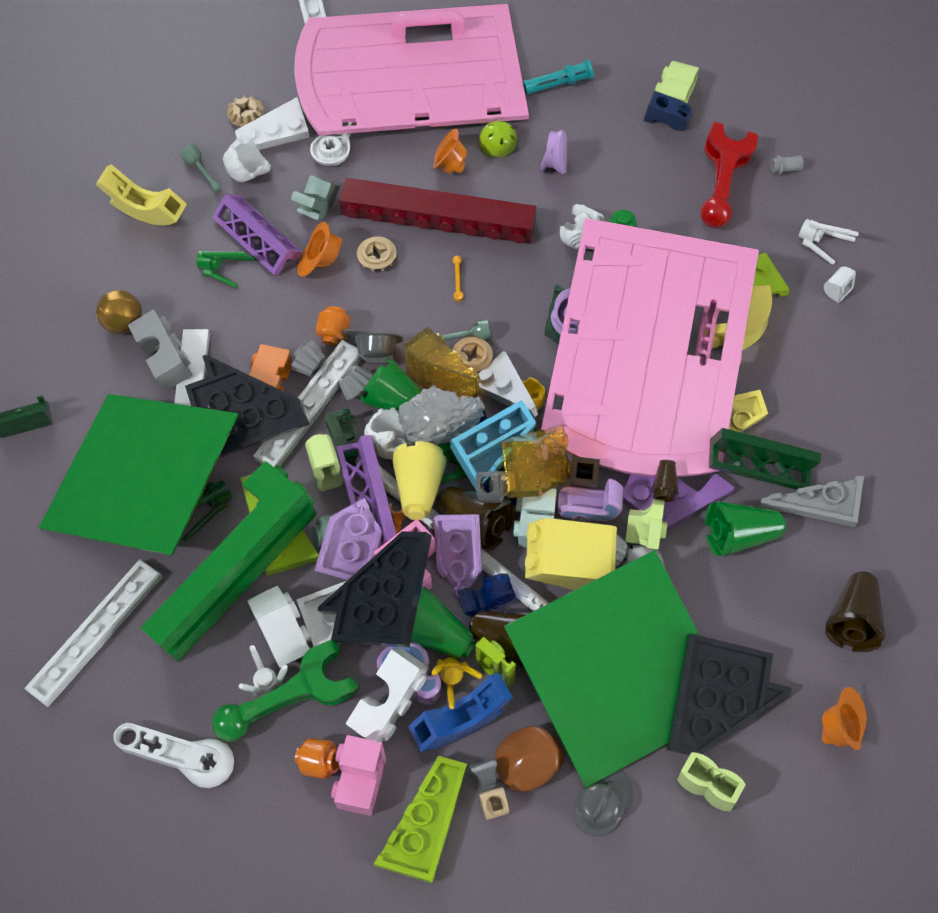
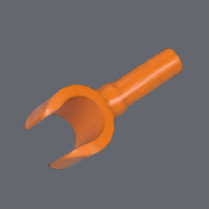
M390 503L389 508L396 534L401 531L402 521L406 515H404L402 509L394 512L392 503Z

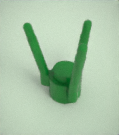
M200 250L197 255L196 265L198 269H203L204 276L213 277L233 288H237L238 285L215 273V269H220L222 260L254 261L255 257L247 256L246 252Z

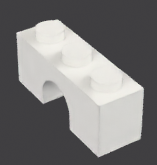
M402 648L391 649L376 673L388 684L389 697L387 701L382 704L372 697L360 699L346 724L368 740L377 742L389 740L396 730L394 723L399 715L403 716L412 703L409 700L414 691H419L427 679L425 673L429 667Z

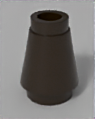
M659 461L651 492L654 493V499L673 502L676 495L679 494L675 461Z

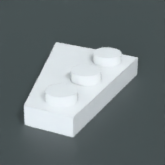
M297 97L235 131L237 138L244 133L252 136L251 138L258 150L309 138V131Z

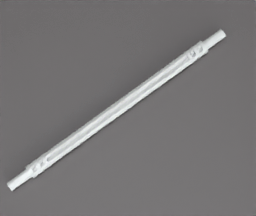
M359 457L355 461L356 464L360 461ZM379 466L385 491L401 503L396 479ZM431 509L429 516L423 518L422 521L435 531L434 515L439 514ZM481 548L482 570L532 611L549 604Z

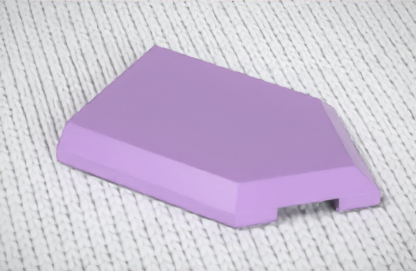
M365 498L330 516L314 571L348 580L374 557L373 552L379 547L383 531L378 522H376Z
M479 514L434 515L437 571L454 587V593L461 599L482 572Z

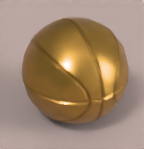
M113 290L100 298L96 307V316L99 324L106 331L113 334H126L131 332L128 324L142 317V308L138 299L133 294L124 290Z

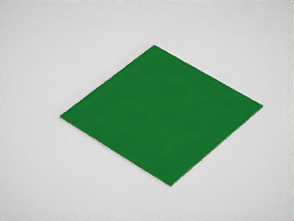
M108 394L38 528L173 556L239 414Z
M655 550L504 626L585 788L668 743L687 634L699 635Z

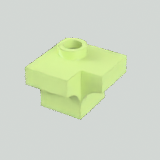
M653 499L651 506L645 510L630 509L625 542L637 543L650 549L659 550L660 538L665 539L667 522H662L665 500Z

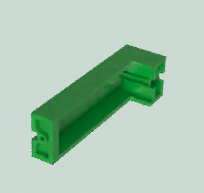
M265 461L242 484L244 488L258 498L257 506L140 627L177 662L185 656L318 514L313 507L315 501L307 494L308 490L299 481L296 480L293 483L288 479V473L278 464L273 467Z

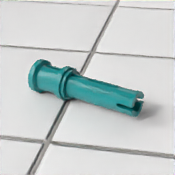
M585 59L580 64L573 66L568 64L563 70L524 80L525 94L529 95L566 83L572 86L575 82L584 79L592 80L594 78L593 68L590 60Z

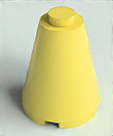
M415 441V446L407 447V443L398 446L393 453V466L402 511L411 520H422L429 516L446 468L447 457L443 455V450L435 444Z

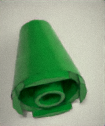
M388 358L386 362L389 365L386 368L381 365L364 389L368 392L366 398L361 396L360 401L378 410L381 408L384 410H390L391 408L399 410L400 405L409 402L410 399L420 394L422 390L394 360Z
M724 501L713 502L709 505L705 517V526H710L711 535H706L707 542L714 555L728 556L780 538L786 530V520L776 510Z
M423 587L420 593L411 641L458 660L461 655L467 658L476 644L471 641L474 635L429 589Z

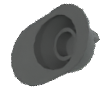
M345 329L342 331L347 337L356 340L358 354L363 360L372 364H388L386 360L388 358L393 360L396 344L403 342V337L397 334L373 333L355 329Z
M618 770L587 788L583 785L576 798L573 812L578 827L586 834L604 836L612 832L619 824L632 795L631 783L623 772Z

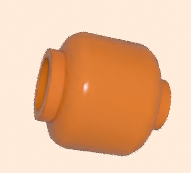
M328 306L326 310L319 312L315 332L319 338L323 339L322 343L336 346L341 340L345 341L347 339V335L343 334L342 331L349 329L350 317L345 313L344 309Z
M317 738L305 740L295 753V763L298 764L301 774L319 779L331 777L339 769V762L336 761L337 746L330 740Z

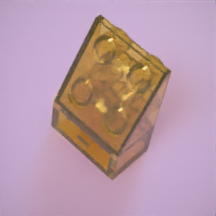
M427 327L404 343L407 372L422 388L429 389L432 385H435L437 389L439 388L442 391L455 392L459 398L462 396L480 398L479 374L473 367H468L463 362L461 355L456 350H451L446 345L444 338L439 333H434Z
M564 425L515 436L502 442L508 498L540 497L570 478L571 462L567 457L569 440L567 433L564 431Z

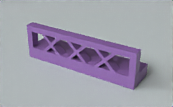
M224 195L212 218L273 275H279L288 259L299 260L303 252L242 196ZM227 207L231 210L232 221H226L222 217ZM242 222L246 224L247 235L243 236L239 231V223ZM259 236L262 239L263 249L257 250L255 248L254 237ZM271 251H275L280 255L275 265L270 260Z
M371 435L361 436L357 443L336 446L335 450L349 506L362 498H365L367 503L372 506V514L383 531L379 547H381L396 535L372 438ZM358 451L360 461L356 467L345 461L344 452ZM360 465L362 466L363 472L358 469ZM354 474L365 479L366 487L362 493L351 485V479ZM367 490H368L369 497H367L366 495H364ZM354 495L359 497L357 501H355Z

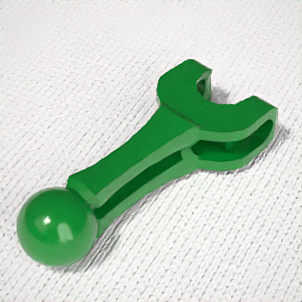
M329 640L307 650L302 659L300 672L277 689L240 705L225 704L215 711L211 722L215 735L223 741H236L246 734L249 726L289 705L313 699L326 706H336L355 696L360 690V686L355 679L346 678L334 682L324 676L326 665L338 658L341 647L339 643Z

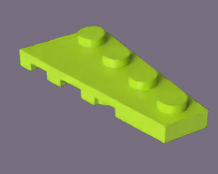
M251 475L241 477V483L243 484ZM243 487L249 512H251L257 506L256 504L259 500ZM302 530L266 568V574L270 576L317 562L319 554L304 530Z
M442 756L437 757L419 787L418 793L404 812V816L397 828L393 830L386 846L375 860L374 867L433 884L467 770L466 763Z

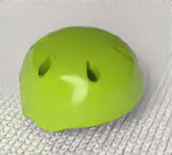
M504 121L490 122L482 129L479 137V146L482 152L489 157H505L509 155L517 146L516 130L512 125Z

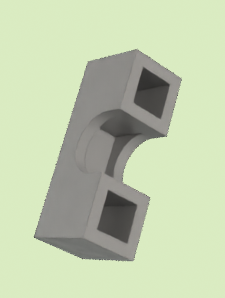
M153 309L128 324L137 344L147 355L157 351L146 362L154 378L165 391L192 376L188 367L191 361L183 350L180 352L179 347L182 345L174 333H170L169 330L172 329V326L165 315L160 317Z

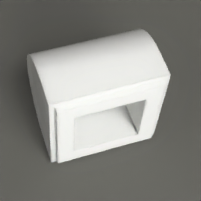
M840 267L824 284V291L827 296L837 303L841 302L854 287L856 271L848 267Z

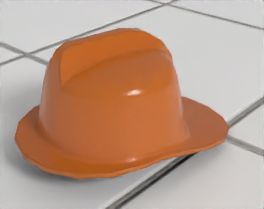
M458 129L450 131L438 146L434 157L433 170L438 168L446 174H451L454 171L461 173L465 167L464 160L468 152L459 140Z
M321 222L316 226L298 262L297 274L300 277L307 276L315 267L325 268L330 266L338 256L342 239L330 232L329 225L326 222Z
M851 687L844 688L837 704L823 713L822 741L824 744H833L836 747L850 746L854 750L861 748L867 716L864 702L855 689Z

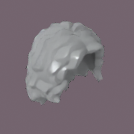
M432 385L429 389H423L420 394L410 399L409 402L400 405L398 417L404 431V436L413 443L415 441H424L438 445L447 442L451 443L453 438L475 427L480 422V418L484 416L482 411L485 410V406L479 397L462 396L459 398L455 392L442 391L439 388L437 389L435 385Z

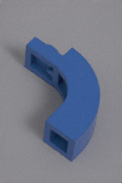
M500 673L491 674L470 694L455 702L454 709H450L448 705L424 711L408 727L420 752L437 749L451 744L493 721L503 713L502 708L513 697Z

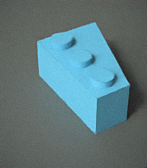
M521 400L451 440L450 449L475 489L476 474L479 472L498 471L533 432L536 421ZM487 476L484 478L483 487L490 481L491 477Z

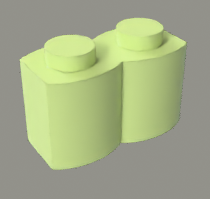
M672 61L669 67L665 66L662 74L663 81L662 83H657L655 91L688 103L697 82L699 67Z
M327 434L312 436L306 441L305 447L318 489L326 491L341 486L343 478L331 437Z
M692 752L677 779L680 785L687 791L696 795H704L705 799L712 806L728 812L732 810L746 785L737 774L726 769H718L717 765L710 758Z

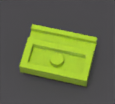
M483 637L476 644V664L488 675L500 673L509 690L515 683L516 664L513 661L508 664L505 661L504 649L497 642H489Z

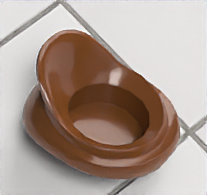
M528 726L511 733L500 743L495 753L497 761L496 772L500 781L506 787L518 792L532 791L549 781L561 768L564 762V752L560 743L546 730L538 726Z

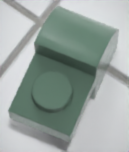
M310 175L304 193L294 190L291 200L299 203L297 212L316 220H321L333 206L340 186Z

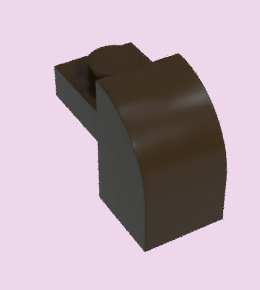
M573 455L569 486L596 489L600 459Z

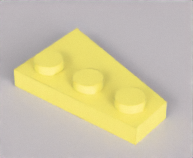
M761 390L734 395L729 424L730 430L743 432L768 415Z

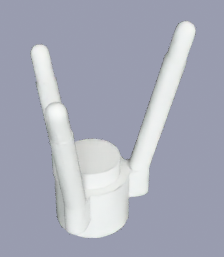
M806 219L799 233V237L804 239L802 245L811 248L832 265L835 264V260L813 242H819L823 234L855 242V237L859 236V233L856 231L821 224Z
M251 645L250 651L258 669L253 677L255 686L241 683L239 688L253 693L254 696L259 694L265 695L284 684L283 679L288 666L283 665L276 677L273 670L264 668L255 646Z

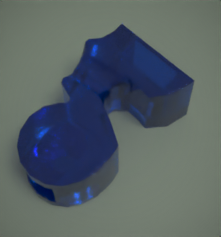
M507 573L483 579L482 588L478 591L472 590L470 587L457 590L464 614L471 618L481 610H496L497 606L509 603L516 597Z

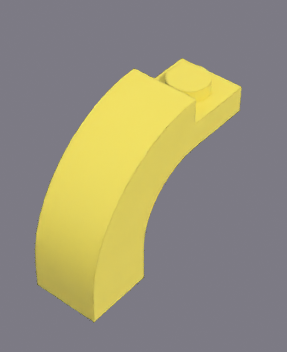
M112 164L105 168L95 184L112 198L109 203L137 220L153 225L165 226L176 223L187 205L169 188L160 192H152L139 187Z
M770 285L753 286L742 350L753 345L766 330L772 307ZM727 323L716 324L712 349L723 346Z

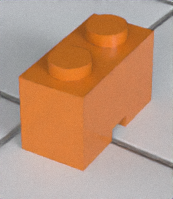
M260 344L258 352L252 356V368L249 375L284 391V387L280 386L282 380H288L293 360L290 350Z

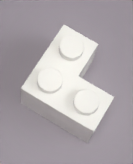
M276 586L247 600L279 668L305 655L307 650H309L307 642L311 641V638L304 625L299 627L296 618L300 617V614L288 592L283 594L280 588Z

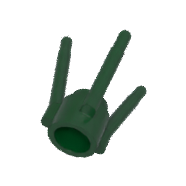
M223 480L215 484L213 482L206 484L203 490L204 497L199 499L196 507L206 502L210 507H216L182 538L183 541L191 538L219 511L227 507L226 502L232 499V494Z

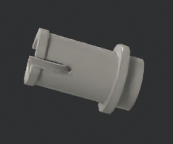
M778 155L771 159V171L777 175H781L782 172L801 171L803 169V158L801 155L782 158Z

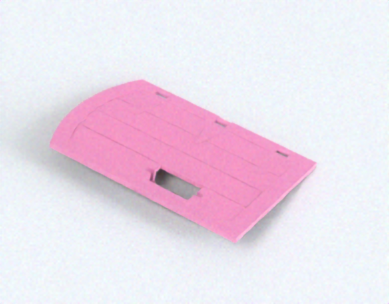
M508 4L308 18L301 32L296 48L294 67L297 94L308 121L319 136L411 129L421 126L437 127L529 119ZM450 24L453 40L406 44V27ZM487 112H501V114L497 115H487ZM429 117V120L415 121V118ZM356 122L357 125L343 126L342 123Z
M585 218L540 435L572 455L600 459V467L626 474L655 477L660 460L675 461L677 477L697 476L719 471L709 468L710 438L721 428L729 429L759 250ZM586 248L594 250L592 261L583 260ZM698 306L703 307L695 355L693 356L687 355L695 307ZM720 311L729 312L721 361L710 359L717 317ZM571 320L579 322L577 334H568ZM555 395L564 398L562 410L552 409ZM718 451V461L723 462L725 452Z

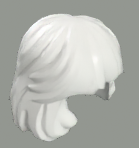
M248 133L240 135L223 156L227 173L238 182H246L258 175L268 173L271 167L257 149L251 138L252 136Z
M575 204L572 206V214L576 215L574 219L575 224L567 222L564 226H560V238L569 247L579 250L585 218L605 221V218L601 213L593 209Z
M395 408L390 410L379 409L364 429L365 436L371 435L375 453L384 459L393 460V453L398 446L407 443V447L414 446V443L404 436L402 425L399 423V410Z

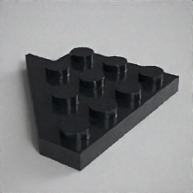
M203 355L202 357L209 377L185 386L191 406L239 414L219 458L310 425L301 399L208 355Z
M402 531L318 606L317 611L322 614L336 615L331 636L332 641L347 644L410 648L432 535L427 532Z
M687 634L666 750L689 756L691 752L703 754L791 693V687L769 682L773 653L695 634Z

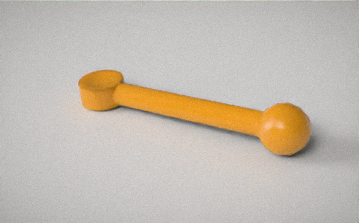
M454 256L452 262L455 264L456 292L453 296L456 302H461L464 298L460 284V264L462 258Z

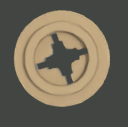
M243 95L242 99L234 98L233 103H228V110L226 112L231 123L243 127L263 116L264 107L261 100H256L253 95L249 98Z
M370 237L364 240L357 249L358 262L362 264L363 268H370L372 272L375 269L383 271L385 267L392 266V262L396 259L395 245L384 237ZM374 249L380 254V259H376L373 256Z
M467 337L458 341L453 347L452 360L455 368L461 369L463 373L472 372L475 375L476 372L485 369L492 362V348L481 338ZM476 350L477 358H473L472 361L468 362V355H472Z

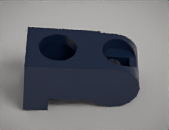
M654 91L643 121L652 124L653 120L669 125L674 130H683L688 125L692 115V108L689 104L679 99Z

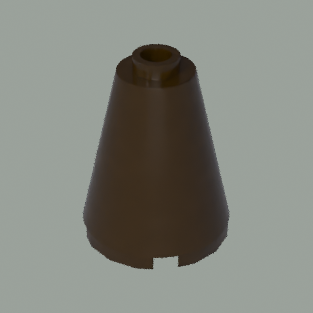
M453 486L443 489L437 499L438 508L443 514H479L481 548L488 551L495 549L501 544L504 539L500 538L504 530L509 532L515 516V506L507 498L503 499V503H481L477 498V492Z
M860 571L850 576L826 622L825 634L836 646L843 648L844 644L853 647V652H870L878 649L882 641H884L885 629L879 581L869 572Z
M481 610L477 615L474 614L469 623V630L474 635L473 638L480 641L484 637L489 642H497L504 649V655H506L507 659L524 668L504 626L529 613Z

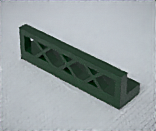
M721 428L710 438L709 468L795 490L811 486V470L821 463V453L726 428ZM718 451L725 452L731 459V462L728 464L718 461ZM743 457L749 458L756 468L754 470L747 469L740 459ZM765 465H774L781 474L778 476L771 475ZM796 470L802 472V482L796 481L789 471Z

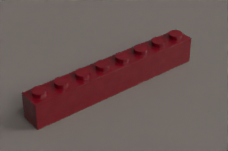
M347 177L345 178L339 198L341 215L350 218L357 217L376 222H390L396 225L416 226L422 229L429 228L443 232L462 233L468 236L488 237L494 240H508L515 243L531 244L536 222L535 205Z

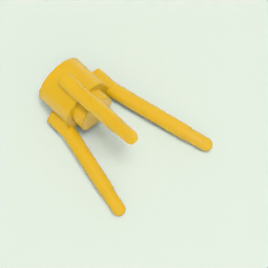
M452 657L444 660L438 659L436 661L437 665L432 670V675L435 676L440 672L442 680L446 683L449 708L454 709L453 686L461 681L463 672H467L478 679L482 678V674L468 666L467 662L460 663Z

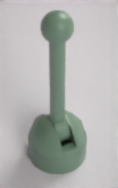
M195 144L186 146L181 151L183 160L189 165H197L212 185V190L219 192L221 185L213 180L200 163L202 154Z
M483 319L475 322L471 330L442 336L431 335L429 341L431 344L436 345L439 341L473 335L483 340L491 339L488 320Z

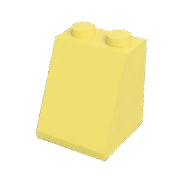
M543 518L529 523L526 534L525 578L576 590L614 571L617 527Z

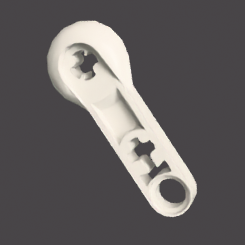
M356 122L342 123V125L355 126ZM351 133L317 137L310 147L313 159L317 163L329 167L343 163L349 156V137Z
M132 723L122 724L114 732V742L120 750L179 769L198 787L212 788L219 786L228 779L233 771V752L227 744L218 739L208 738L190 742ZM126 731L136 732V739L130 745H123L121 743V736ZM143 738L146 742L152 744L159 740L158 742L162 746L161 749H155L152 753L149 746L142 744ZM209 757H213L216 763L215 767L212 768L210 766V770H206L203 761L205 759L209 761Z

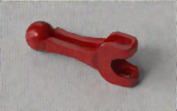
M713 121L704 147L706 155L715 163V185L712 197L707 199L701 207L700 216L708 227L721 228L730 221L732 216V208L727 199L729 198V187L733 170L744 167L750 162L752 154L757 147L758 134L747 131L744 139L740 141L732 140L724 133V124Z

